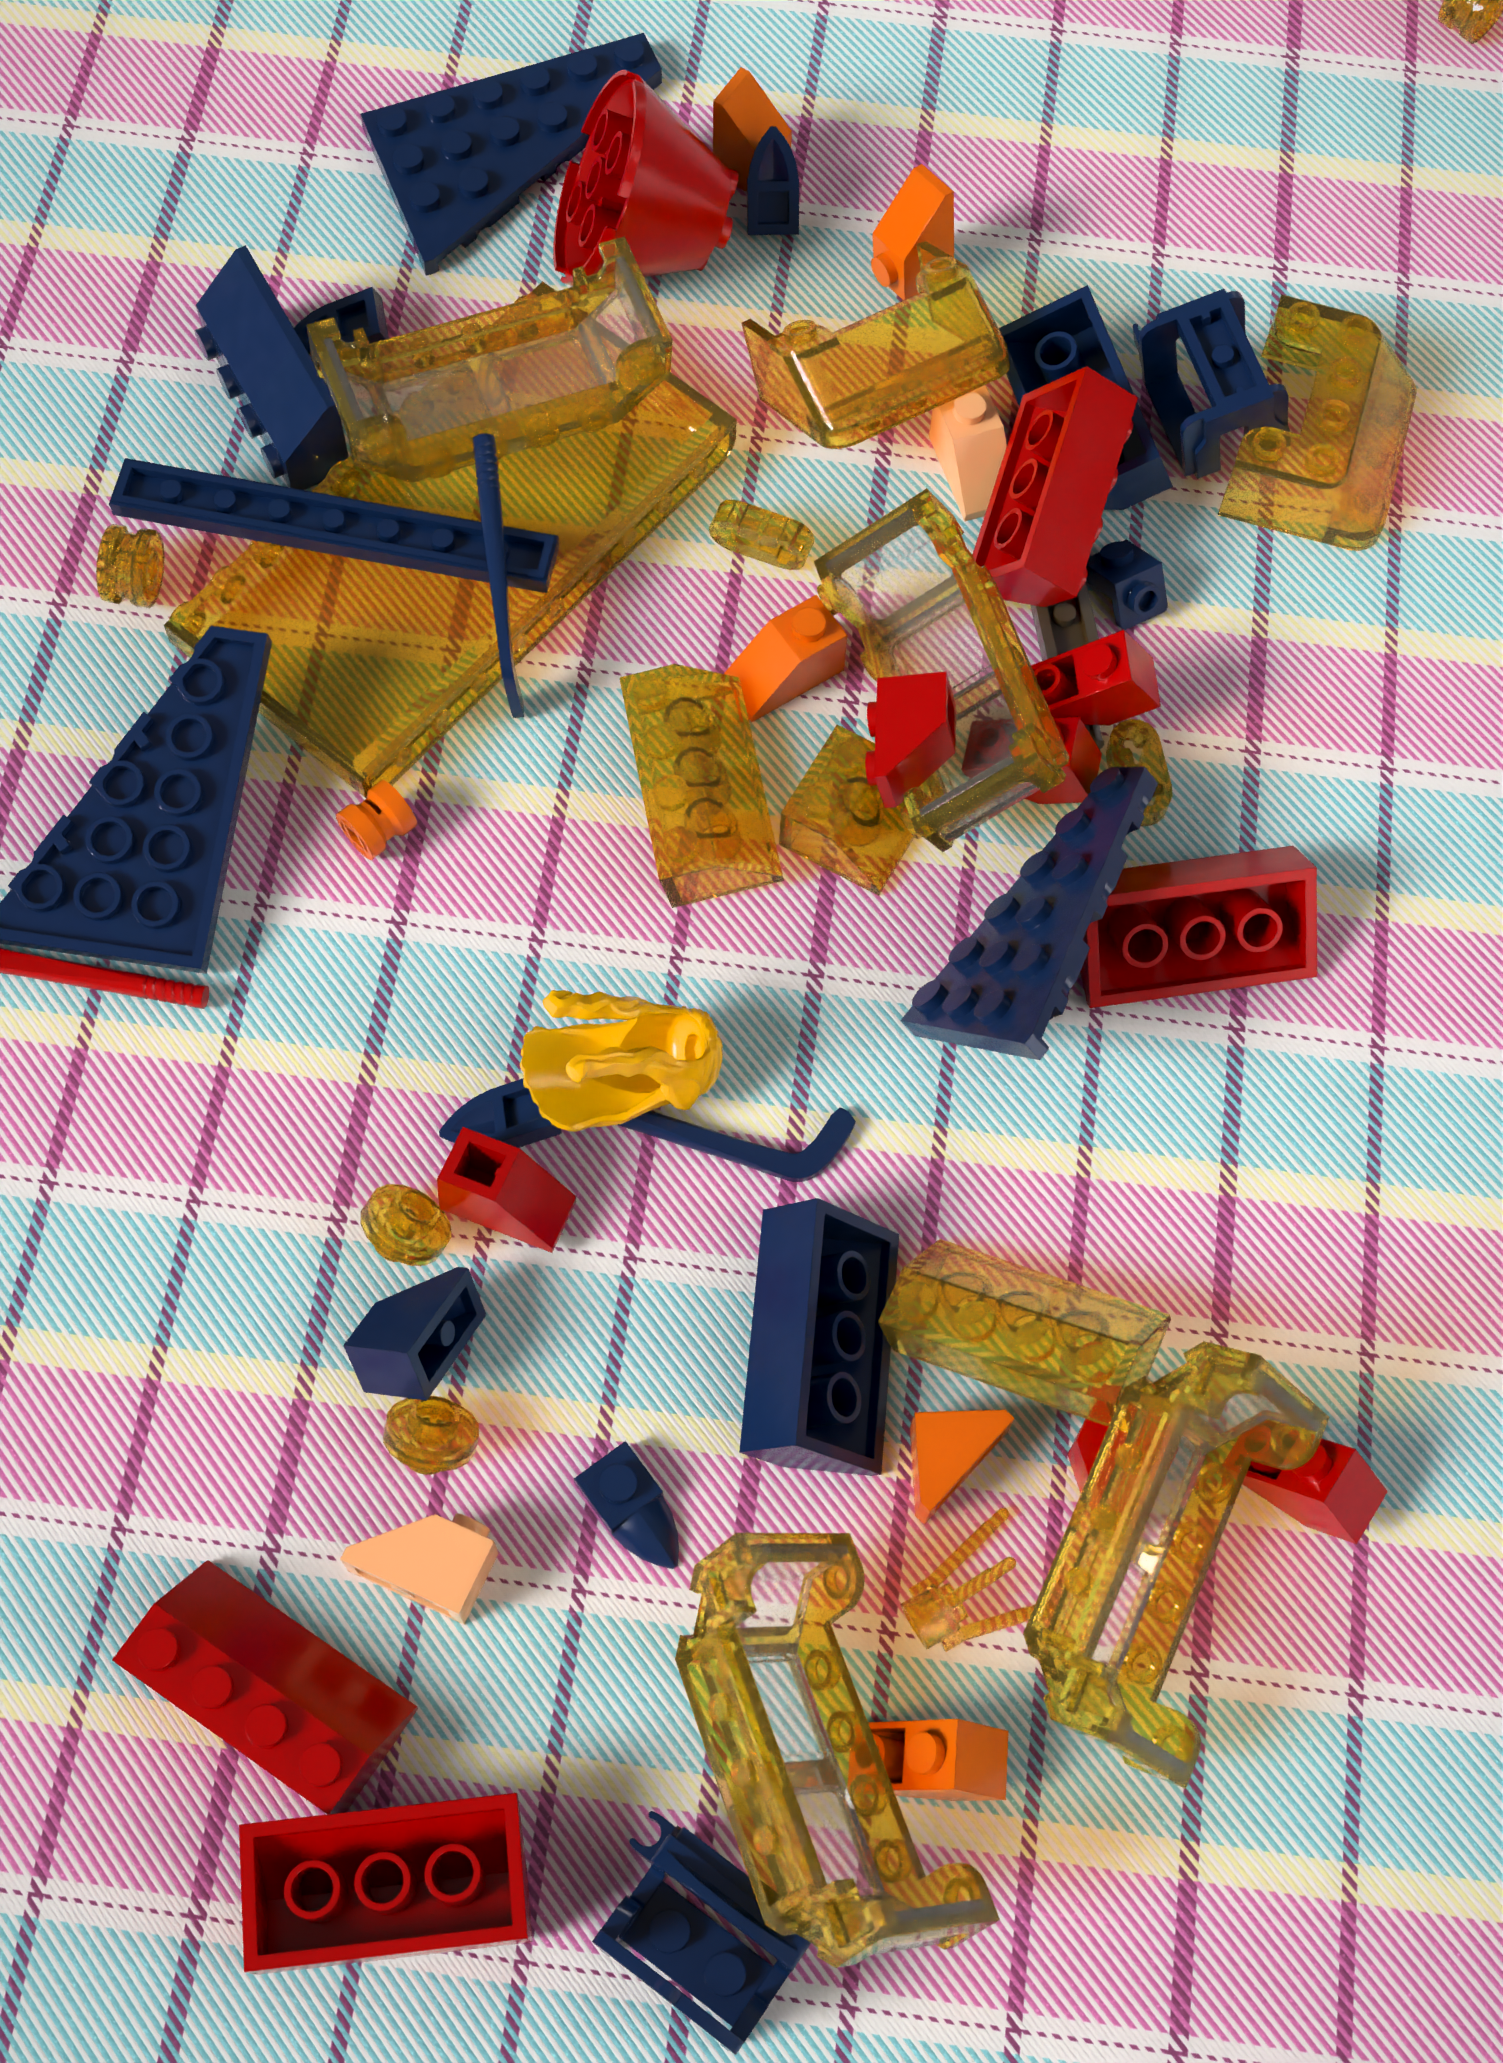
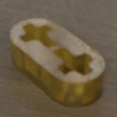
M737 500L721 502L709 526L710 536L720 546L787 570L802 568L815 542L813 533L801 522Z
M1136 719L1122 721L1113 728L1106 747L1108 768L1145 767L1158 782L1153 797H1155L1153 805L1146 806L1143 813L1144 819L1141 823V826H1151L1164 818L1173 796L1172 784L1160 737L1149 723ZM1125 741H1133L1135 748H1143L1138 764H1135L1130 748H1123Z

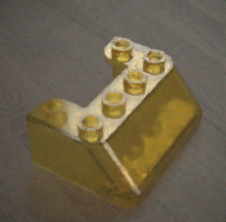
M1281 294L1261 357L1316 371L1300 434L1273 427H1258L1244 435L1218 515L1347 550H1366L1378 541L1385 526L1416 399V385L1378 326L1371 319L1353 312Z

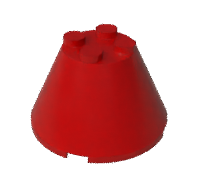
M627 70L618 71L604 85L586 117L581 132L590 136L580 164L573 161L569 162L559 200L553 242L555 271L565 274V277L562 276L560 281L570 286L577 287L691 270L702 271L714 247L723 249L732 232L733 220L726 215L729 201L733 197L738 184V172L727 168L638 74Z

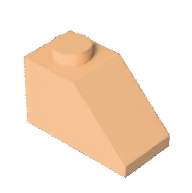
M986 384L936 396L933 403L929 438L964 522L985 516L1007 447L1004 426Z
M456 1513L452 1522L434 1514L348 1546L340 1560L349 1572L461 1624H465L499 1553L495 1542L487 1538L490 1532L488 1527L470 1517Z

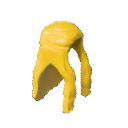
M551 990L542 1001L543 1006L553 1018L572 1017L585 1020L619 1019L627 1021L605 1024H578L559 1029H546L535 1026L532 1031L525 1034L523 1038L524 1044L520 1053L522 1055L520 1068L524 1072L523 1085L524 1088L529 1089L533 1102L539 1107L541 1116L549 1120L557 1128L577 1132L590 1127L623 1124L648 1111L668 1104L677 1109L689 1110L696 1099L707 1093L715 1084L722 1064L723 1044L710 1014L701 1009L654 1004L639 997H617L600 991L590 995H582L565 990Z

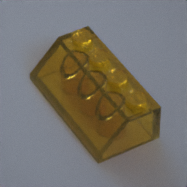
M671 664L620 677L658 877L671 907L675 908L784 881L740 678L678 664Z
M939 1239L903 1267L878 1323L895 1352L1125 1432L1166 1334L1171 1317L1170 1314Z

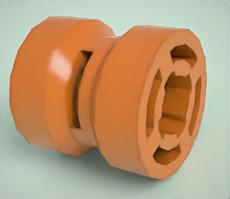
M381 780L367 791V798L360 804H349L336 813L337 822L346 837L369 860H373L385 851L386 842L393 836H404L417 826L416 817L410 806L400 793L385 780Z

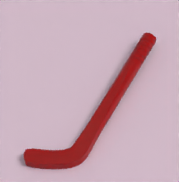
M0 948V973L155 1001L159 1000L161 1002L187 1005L200 1009H205L209 1000V987L206 985H195L194 983H185L183 981L176 982L172 979L166 980L161 977L157 978L155 976Z

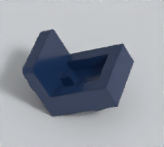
M1127 539L1109 543L1100 552L1089 556L1086 566L1088 571L1086 582L1112 599L1117 626L1127 630L1167 610L1168 603L1162 562Z

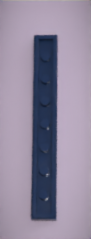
M128 458L124 459L109 502L112 514L116 516L490 583L482 522ZM504 526L508 586L547 593L559 551V536Z

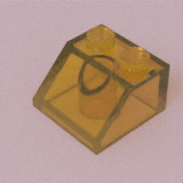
M836 725L781 812L779 845L879 896L932 810L934 802L919 786L897 807L885 808L878 787L869 786L866 776V752L875 751V743Z

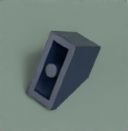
M456 1267L380 1300L372 1306L343 1345L363 1392L428 1400L486 1317L485 1309L469 1269Z

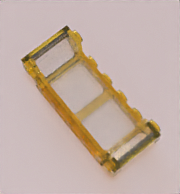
M625 236L599 243V252L604 261L602 268L596 274L589 276L586 275L583 266L574 268L573 287L369 344L363 328L353 330L354 342L348 343L341 340V334L334 317L307 324L312 361L319 378L325 379L348 436L354 466L413 483L427 478H441L454 470L474 465L473 437L478 434L487 433L494 435L498 461L508 454L532 447H547L557 440L583 432H598L608 425L618 423L671 374L673 341Z
M926 488L815 560L814 564L822 584L817 586V592L822 603L832 615L835 616L841 613L858 629L865 650L860 653V657L867 672L875 681H877V678L947 671L956 702L955 754L919 787L915 786L906 791L903 796L906 806L900 809L901 817L907 829L916 839L924 837L940 851L944 852L952 847L955 839L1039 790L1045 793L1064 782L1066 774L1061 767L1068 764L1070 757L995 580L985 565L980 567L975 562L973 555L967 549L962 535L964 531L953 514Z
M1205 1341L1183 1353L1187 1363L1155 1382L1143 1376L1124 1388L1023 1633L1030 1656L1037 1659L1041 1665L1049 1693L1043 1697L1051 1720L1065 1728L1103 1743L1121 1754L1124 1763L1128 1766L1184 1789L1187 1787L1200 1753L1201 1739L1199 1730L1189 1717L1177 1710L1158 1704L1156 1701L1251 1461L1281 1470H1291L1304 1465L1317 1451L1330 1418L1261 1355Z
M735 1533L694 1565L689 1590L702 1594L693 1635H680L675 1661L764 1924L782 1936L792 1934L801 1936L819 1947L818 1958L838 1968L855 1965L870 1955L930 1945H937L944 1950L951 1949L999 1921L1000 1918L986 1882L977 1869L963 1862L950 1863L941 1866L926 1876L831 1625L857 1605L864 1590V1570L851 1534Z

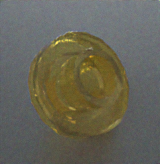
M386 1184L376 1188L361 1210L360 1224L366 1237L383 1258L392 1262H400L410 1266L428 1265L438 1259L452 1237L451 1224L445 1212L439 1209L438 1204L425 1193L405 1185Z
M430 1396L427 1401L406 1398L395 1403L386 1415L383 1431V1444L389 1454L407 1465L411 1470L424 1475L455 1470L469 1463L476 1452L479 1438V1424L473 1414L460 1404L438 1396Z

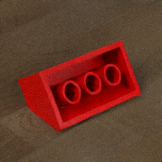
M1088 366L1023 395L962 590L974 595L1039 607H1047L1077 597L1087 579L1088 571L1086 566L1093 543L1099 537L1103 527L1101 517L1108 494L1115 486L1118 478V470L1116 468L1123 445L1133 430V421L1131 419L1138 397Z
M1286 846L1123 868L1115 889L1108 896V906L1103 918L1089 924L1083 938L1090 949L1080 975L1087 1005L1090 1008L1317 977V867L1296 847Z
M209 1560L204 1562L152 1605L112 1659L116 1664L326 1814L344 1813L349 1810L418 1710L415 1704Z
M517 1793L239 1825L245 1973L261 1975L533 1942L528 1874Z

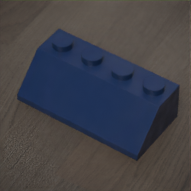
M245 245L236 249L196 304L202 327L194 330L195 336L205 358L208 361L214 358L217 359L220 368H217L216 372L229 399L239 398L242 407L238 408V411L249 436L252 439L258 436L261 437L265 445L260 448L272 477L275 479L282 476L289 488L306 490L352 470L338 403L248 248Z
M1088 285L990 332L1019 406L1024 394L1086 366L1134 395ZM1138 402L1131 419L1133 421V430L1123 445L1116 468L1118 470V478L1115 486L1108 494L1104 510H1124L1173 487Z
M819 1198L763 1210L739 1453L786 1468L868 1476L881 1475L899 1245L898 1233Z

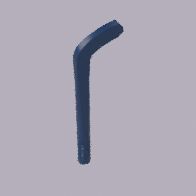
M483 433L473 437L481 522L501 672L513 718L524 717V702L512 652L501 491L499 490V474L497 473L496 443L494 435Z
M840 1107L831 1114L815 1140L803 1151L795 1154L751 1143L654 1111H648L628 1122L618 1125L729 1160L787 1181L804 1182L816 1177L829 1166L849 1139L856 1121L849 1111Z

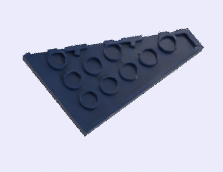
M644 33L360 114L364 133L426 276L438 272V263L459 245H462L464 248L469 246L477 239L481 230L494 225L519 204V195L539 178L545 182L556 173L557 167L561 163L570 161L585 148L590 135L582 133L581 129L598 94L615 73L620 70H627L638 74L653 90L662 83V68Z
M217 626L209 627L195 645L192 657L186 663L181 664L170 677L171 685L148 714L145 712L141 714L116 746L112 760L100 767L91 778L89 783L92 786L68 817L63 815L34 851L32 862L26 868L20 870L9 883L8 887L11 890L0 902V944L207 974L272 640L267 633Z
M1111 767L1101 772L1090 785L1091 792L1077 809L1066 814L1055 827L1056 834L1042 851L1031 856L1020 869L1021 876L1008 892L996 898L987 907L984 913L985 919L973 934L959 942L952 949L948 957L949 963L933 981L922 986L912 999L913 1006L900 1020L914 1036L1041 1060L1049 1049V1046L1042 1039L1047 1024L1053 1017L1063 1014L1068 1003V993L1076 983L1090 947L1083 940L1087 928L1092 922L1103 918L1108 906V896L1115 889L1128 856L1121 849L1127 834L1140 828L1144 819V809L1151 801L1158 782L1145 767Z

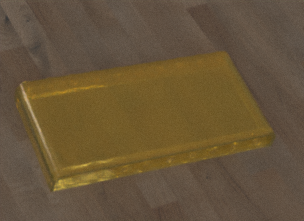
M542 281L528 295L519 297L512 305L510 311L492 328H485L477 336L474 344L459 358L447 362L440 370L437 378L420 393L411 395L404 402L401 410L384 426L373 429L366 437L363 445L345 461H339L333 465L326 478L312 492L481 522L473 437L483 433L494 435L503 526L559 536V551L547 593L508 586L514 665L516 666L721 467L735 444L737 419ZM254 540L251 541L248 549L229 566H223L217 570L209 584L193 599L180 604L164 624L170 643L189 658L194 653L195 645L210 626L267 633L272 640L258 713L365 798H367V791L381 780H385L393 786L503 679L490 583Z

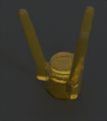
M1006 1508L997 1510L927 1578L908 1589L912 1597L901 1603L900 1606L910 1626L926 1650L940 1642L944 1651L947 1652L966 1640L1018 1625L1049 1613V1604L1041 1602L964 1626L959 1625L961 1621L969 1617L963 1602L1016 1567V1560L1013 1557H1006L955 1590L949 1583L938 1588L1008 1519L1009 1511Z

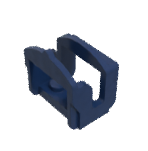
M1221 289L1157 314L1156 320L1146 324L1141 331L1138 328V324H1133L1134 343L1139 352L1144 386L1185 477L1195 474L1196 478L1199 479L1220 471V437L1241 427H1244V439L1250 452L1253 454H1265L1274 450L1282 452L1290 449L1288 393L1282 384L1269 385L1245 334V302L1240 292L1231 291L1226 293L1225 289ZM1180 337L1212 406L1198 413L1195 412L1178 374L1176 340Z
M650 1811L649 1819L657 1823L661 1829L659 1841L652 1846H643L635 1838H631L629 1843L635 1852L651 1863V1867L631 1896L626 1895L592 1942L608 1957L616 1960L720 2042V2045L727 2051L736 2055L786 1978L794 1970L810 1946L811 1942L806 1937L813 1926L685 1827L680 1828L678 1825L675 1827L660 1814ZM668 1875L778 1959L774 1966L770 1965L667 1885L664 1881ZM623 1941L732 2026L730 2030L727 2029L620 1943Z

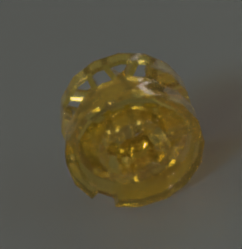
M1444 0L1438 14V21L1449 29L1457 27L1460 29L1459 36L1474 44L1488 33L1502 15L1503 0Z
M111 524L106 528L100 542L96 567L97 588L101 600L107 603L120 604L126 599L130 600L131 604L135 607L151 608L154 606L162 586L165 559L163 539L157 530L142 528L137 533L128 532L126 526Z

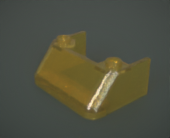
M923 241L916 245L921 268L915 279L919 294L853 324L831 332L826 327L815 324L814 321L798 320L788 324L782 333L773 335L752 319L742 322L760 400L822 447L842 449L861 443L1001 378L1010 369L1007 344L966 264L927 241Z

